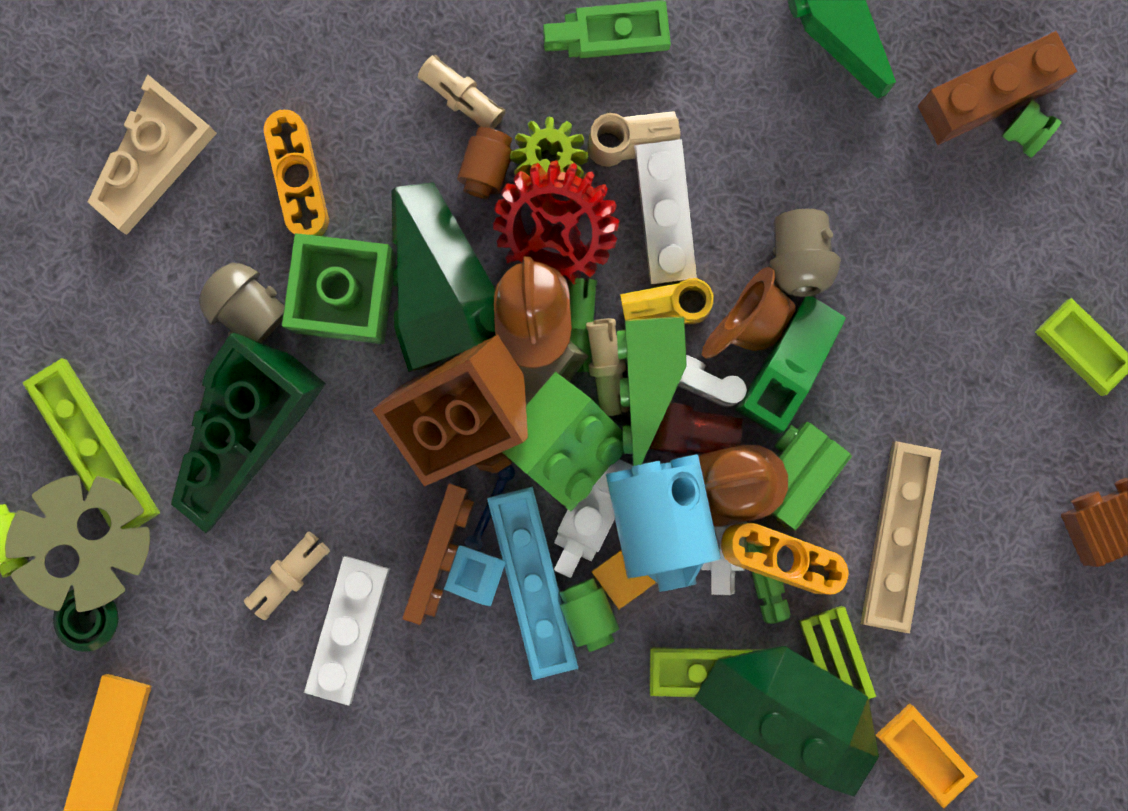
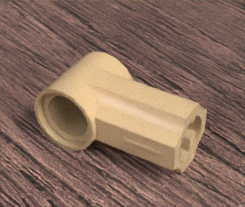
M675 111L622 117L615 113L601 115L594 121L590 130L587 147L589 156L595 163L606 167L617 165L622 160L636 159L634 145L679 140V121ZM604 133H611L620 140L621 144L614 148H608L599 142L598 137Z

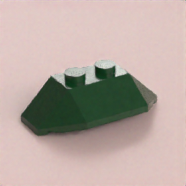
M787 646L718 658L702 682L698 693L693 697L694 700L744 739L823 787L855 797L879 758L868 696Z

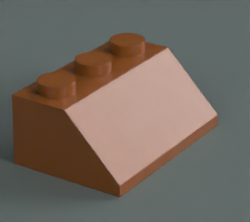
M498 334L407 381L372 409L424 487L517 446L528 438L524 374Z

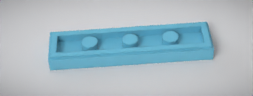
M533 486L487 498L502 559L506 561L504 567L533 680L578 669L569 627L559 606L562 604Z

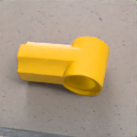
M688 278L678 284L620 294L625 321L684 316L685 324H697L704 321L709 316L714 298L711 287L705 281L698 278ZM687 291H697L703 296L705 307L697 313H688L679 304L680 296Z

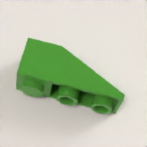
M684 316L626 320V330L617 331L618 358L627 359L628 378H620L621 407L630 406L631 425L623 426L624 454H633L634 466L642 464L687 367Z

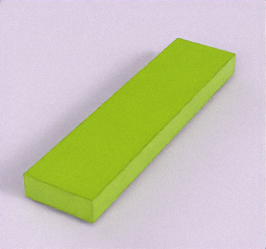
M59 359L22 382L88 492L94 479L100 476L119 483L139 501L144 512L123 525L121 529L137 528L160 514L66 359ZM98 508L109 527H111L109 514L105 510Z

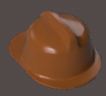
M524 257L522 263L510 268L496 286L494 295L495 334H498L518 366L536 369L550 365L561 357L570 343L572 329L570 292L566 279L558 270L546 264L534 262L531 257Z
M769 266L761 269L746 285L735 306L705 342L701 353L705 359L714 357L730 344L751 351L764 350L779 340L795 312V304L774 285V269Z
M741 445L699 456L714 527L763 518L772 514L783 503L788 491V473L783 461L773 451L759 445Z

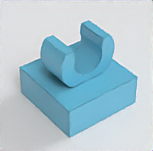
M459 545L444 590L481 605L491 606L506 561Z

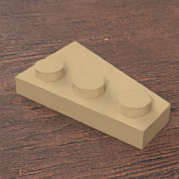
M147 75L141 87L145 93L136 112L130 111L124 123L127 131L118 151L110 153L88 200V203L126 235L217 134L206 122L149 75Z

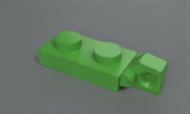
M666 1L576 8V13L565 15L564 23L543 25L545 51L568 50L569 57L580 56V58L667 51L670 49L671 42Z

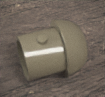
M796 209L775 217L773 223L775 247L773 252L776 257L771 259L768 265L775 270L774 284L785 294L800 297L816 295L830 289L837 277L841 258L835 252H832L831 238L833 233L830 230L829 216L824 211L816 209Z
M230 263L212 274L204 284L198 299L200 308L210 324L214 325L220 321L230 330L228 335L237 333L260 343H263L283 321L285 306L275 298L277 293L274 288L268 286L265 289L257 282L260 276L259 272L240 263Z

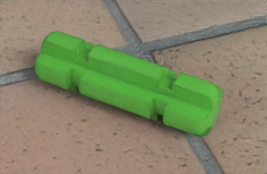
M747 542V552H762L764 546H755ZM752 572L758 599L763 598L764 605H760L763 621L766 624H774L789 619L791 614L787 599L782 600L781 596L782 593H785L783 582Z

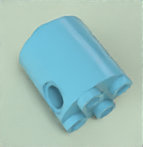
M698 455L673 459L669 463L660 464V461L633 466L628 470L606 474L627 578L648 575L658 583L659 592L697 584L696 576L704 563L721 559Z

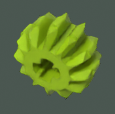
M550 116L545 120V129L540 130L537 123L530 121L528 123V130L531 137L519 133L515 136V143L521 149L511 151L510 154L511 161L520 164L514 170V174L516 175L519 171H523L530 176V169L536 163H539L547 173L550 161L548 159L542 160L541 152L548 150L551 155L557 154V161L561 172L566 173L569 165L576 163L578 170L575 176L582 179L584 171L578 165L588 162V152L580 150L584 144L583 135L575 134L570 136L572 124L568 121L564 122L558 130L554 129V119Z

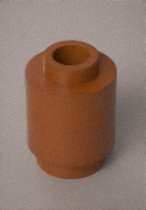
M479 127L476 136L470 137L457 180L464 184L463 191L480 199H489L490 194L501 193L511 161L510 154L513 151L510 148L512 143L510 136L495 129Z

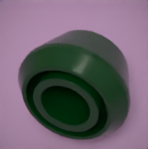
M74 589L69 591L61 609L54 611L53 625L56 635L64 645L75 651L88 652L103 647L112 639L118 626L119 616L114 601L93 609L91 613V610L78 612L76 610Z

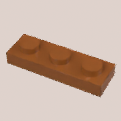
M448 484L402 618L403 620L421 625L425 622L427 615L436 616L444 594V590L438 589L437 585L443 570L450 573L459 547L452 544L457 527L466 528L473 510L474 501L467 499L470 490Z

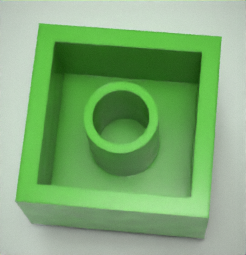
M295 233L282 327L295 334L385 344L393 285V271L395 270L396 262L395 252L388 244Z
M555 372L526 405L528 438L523 443L502 453L569 511H572L580 501L590 494L595 483L607 469L622 456L624 451L623 431L590 397Z

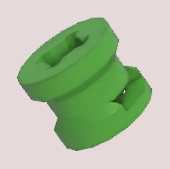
M1031 99L1015 116L1001 136L1009 142H1018L1023 146V153L1032 158L1051 138L1062 121L1055 116L1047 117L1040 112V105Z

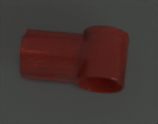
M670 403L649 449L687 454V451L706 454L740 446L743 419L716 413L694 411V408L691 406Z

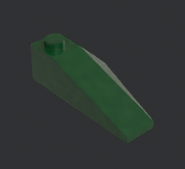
M434 182L400 186L391 190L392 241L397 246V269L393 271V286L398 287V310L394 312V329L408 372L438 366L496 336L494 295L496 289Z
M237 333L230 334L206 369L202 386H205L200 410L195 411L191 426H194L195 429L189 452L184 454L171 505L205 533L209 532L301 420L326 383L292 355Z

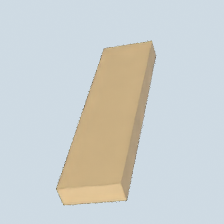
M897 441L892 442L860 624L910 634L941 450Z

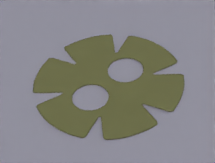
M78 475L60 478L34 492L32 498L46 517L41 518L18 510L10 524L5 545L7 558L35 556L33 560L11 574L13 581L20 591L36 604L50 610L59 611L71 585H73L76 610L78 612L99 608L123 594L125 588L111 570V567L133 575H139L145 564L150 546V529L148 527L121 529L123 525L144 512L136 497L119 483L100 476L94 479L85 501H83L81 482ZM91 508L103 509L111 518L109 532L98 540L83 538L77 529L79 517L83 512ZM59 545L71 546L79 555L77 569L70 576L64 578L53 577L45 568L46 555L52 548Z

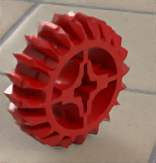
M557 160L551 161L547 173L539 163L532 165L530 176L523 171H519L514 177L515 185H505L501 192L504 199L498 200L494 208L495 212L500 216L493 222V230L502 233L496 241L497 247L511 248L505 257L506 263H512L517 260L522 263L524 257H531L534 262L546 264L558 270L563 277L566 275L573 285H575L576 278H581V272L589 277L593 276L597 270L596 263L606 264L610 256L607 250L614 249L617 242V237L613 232L618 230L619 219L610 216L615 212L617 205L613 200H602L608 191L606 184L593 188L591 183L595 175L592 171L587 172L583 179L575 176L578 170L576 163H571L566 173H563ZM550 193L560 194L570 198L571 200L559 201L556 200ZM525 202L532 209L530 215L536 223L529 235H527L521 219V209ZM585 212L592 226V238L586 245L580 240L581 232L576 226L581 215ZM550 221L552 224H556L560 221L564 224V227H562L559 224L552 227L548 222ZM551 247L558 250L560 253L550 252L543 248Z

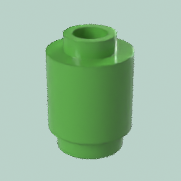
M594 578L559 592L563 601L559 606L576 647L586 645L588 651L592 652L615 641L612 633L620 628L603 587L598 588Z

